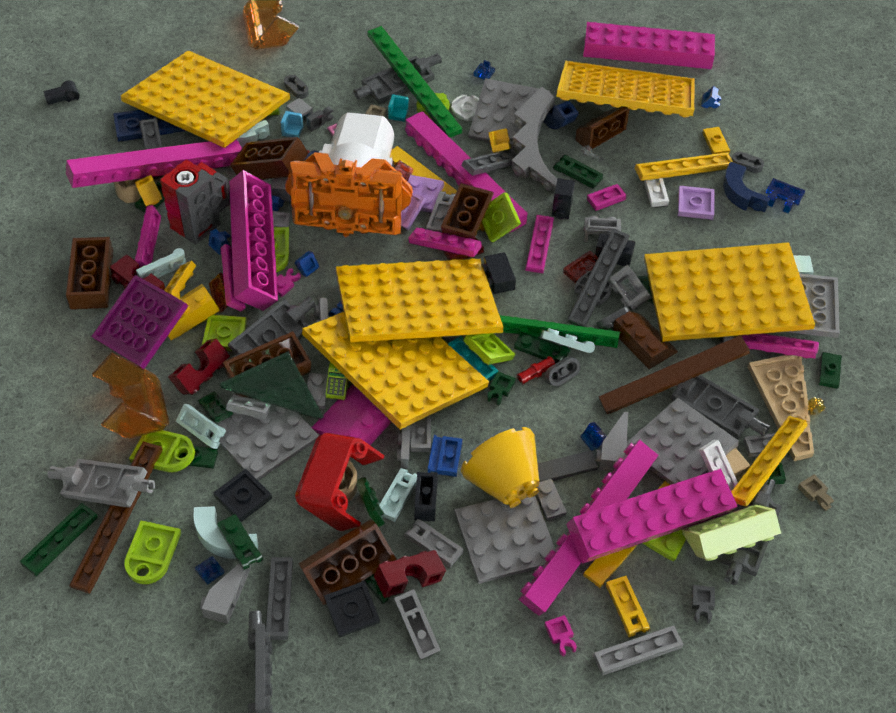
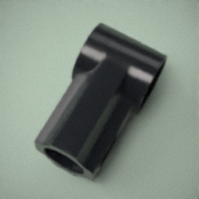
M70 80L63 82L61 87L43 91L48 105L64 100L70 102L80 98L76 84Z

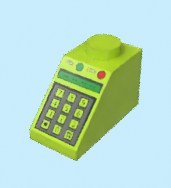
M330 362L326 398L345 400L349 380Z

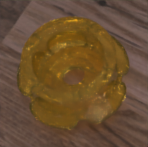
M812 398L808 401V411L812 415L816 414L813 412L816 408L818 413L824 411L825 405L821 398Z

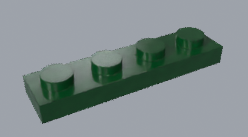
M81 503L20 560L21 565L37 577L98 518L97 514Z

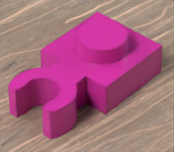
M293 268L287 270L286 276L281 274L277 276V292L280 297L289 292L294 287L293 282L298 281L301 277L300 273H297L295 276L291 275L294 273Z
M563 615L546 621L544 626L552 643L560 644V654L562 656L566 655V650L564 649L566 646L570 647L573 653L576 652V643L570 639L573 638L574 633L566 616Z

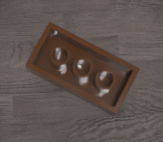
M299 137L246 142L230 166L236 175L244 170L262 180L288 177L290 173V162L304 161L308 151Z
M110 237L73 238L66 290L70 310L108 308L112 274L110 266L113 263L114 253Z

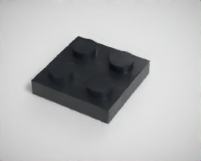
M244 469L213 492L214 497L232 515L236 514L240 522L272 499V494L247 469Z
M365 581L324 595V600L339 638L380 623Z

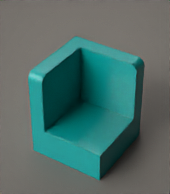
M392 94L388 105V119L405 122L409 111V98Z

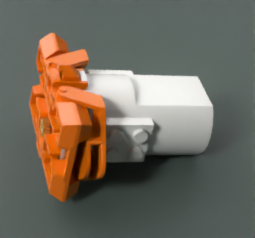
M347 112L339 119L331 144H324L323 150H320L319 153L314 152L304 161L290 162V173L285 183V189L291 196L294 224L323 227L327 230L336 229L338 233H343L345 238L349 234H354V231L363 234L368 232L389 235L401 234V211L411 203L413 188L402 177V173L392 167L390 154L394 142V131L385 117Z

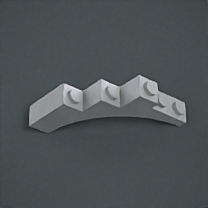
M541 87L514 113L515 124L520 130L513 136V146L520 153L512 160V170L516 175H521L523 178L530 174V177L534 181H539L543 184L547 191L555 192L557 178L544 164L538 149L539 131L546 115L555 106V96Z

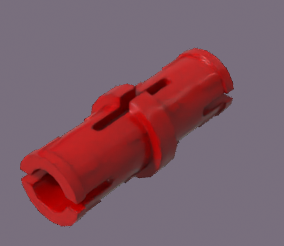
M549 356L537 364H531L528 369L518 373L517 378L524 385L536 377H541L555 362Z

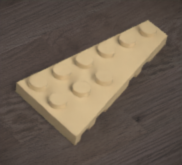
M782 355L750 362L748 369L777 428H780L788 416L807 421V427L789 450L793 461L811 458L814 454L812 433L810 432V415H808L809 406L802 357Z

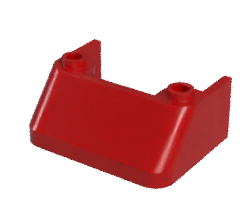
M332 433L319 435L295 493L296 502L338 531L360 526L361 522L346 513L348 499L338 488L350 457L364 466L384 459L385 455L360 438Z

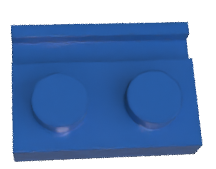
M434 435L428 473L437 472L440 475L457 477L463 439L446 436L441 438Z

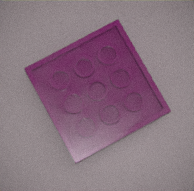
M135 275L91 337L142 369H145L189 305Z

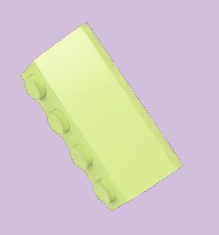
M756 504L682 529L683 535L696 556L706 561L715 560L718 558V555L723 553H735L741 547L749 548L755 546V542L761 540L770 541L774 539L775 535L781 534L775 509Z

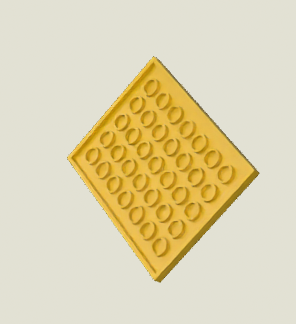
M191 51L185 52L121 95L122 102L224 148L290 100V93Z
M565 61L556 97H560L562 100L576 99L581 103L590 101L596 105L611 104L612 107L616 108L625 106L631 110L639 108L645 109L646 112L660 111L665 115L674 113L679 114L681 117H689L694 114L695 78Z
M789 242L644 254L662 342L810 330L815 327Z
M471 258L465 260L453 259L446 261L336 266V277L350 342L503 333V324L486 274L481 266V260Z
M344 312L302 329V335L399 429L405 428L487 388L489 385V381L441 337L350 342Z

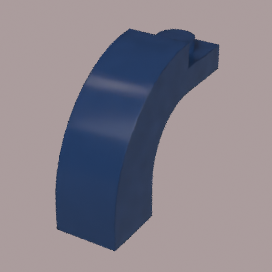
M568 100L557 106L555 105L546 115L543 122L549 128L556 130L574 122L579 112Z
M730 161L723 182V189L727 198L742 210L746 211L748 207H751L755 211L766 212L770 197L747 188L742 181L747 167Z

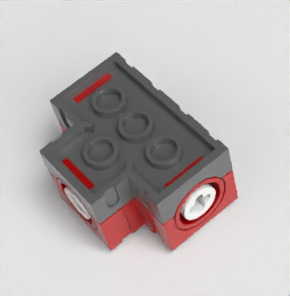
M186 159L160 179L168 221L172 230L197 245L210 234V231L221 225L219 213L230 205L228 178L203 162L196 166Z

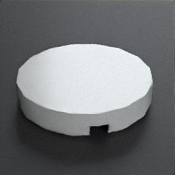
M467 95L456 97L451 106L453 115L460 120H473L479 98L473 95L471 97H467Z

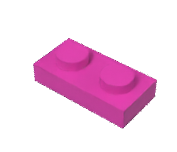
M618 184L587 195V201L595 211L626 200V194Z

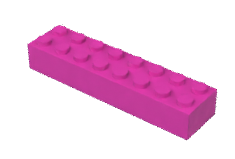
M587 22L583 57L712 69L715 57V34Z
M243 170L229 181L234 298L264 311L278 301L271 185Z
M720 468L575 516L566 525L583 564L726 515L738 506Z

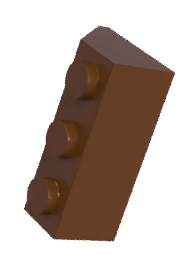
M614 107L597 118H593L590 122L579 126L576 129L575 140L587 151H590L625 131L629 115L628 107Z
M460 183L441 225L442 233L464 238H475L494 192Z
M629 311L615 319L613 331L620 332L619 339L649 370L678 353V350L669 341L662 342L661 333L642 314Z

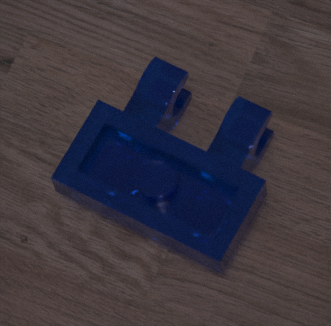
M773 178L766 190V194H769L768 197H770L768 206L773 207L777 198L786 201L782 211L789 214L793 204L799 206L806 190Z

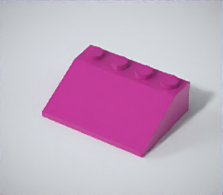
M352 384L347 390L345 400L338 399L311 428L319 435L332 433L355 437L371 445L392 421Z

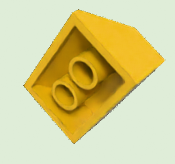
M203 284L180 297V300L189 306L168 337L170 340H173L220 311Z

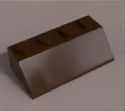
M293 331L223 362L235 395L251 399L270 388L275 389L311 372V361Z
M370 519L298 564L320 601L325 605L324 595L360 583L376 573L378 565L382 562L395 561L396 557L377 524Z

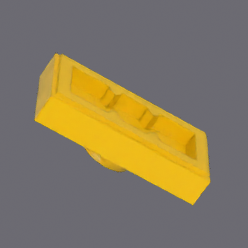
M719 127L703 129L702 133L712 154L730 153V149Z

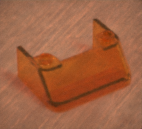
M249 0L244 6L243 16L250 47L258 50L284 46L299 29L298 25L277 15L283 7L281 0Z
M111 352L94 370L92 376L109 383L110 393L116 398L123 399L124 403L121 402L101 423V426L120 434L124 438H134L164 430L169 425V418L158 377L152 372Z

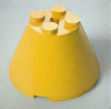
M522 427V431H515L514 428L491 437L471 452L473 457L468 463L464 461L461 466V474L466 480L503 504L509 505L510 508L518 506L523 499L531 498L539 492L538 486L540 482L535 435L527 427Z

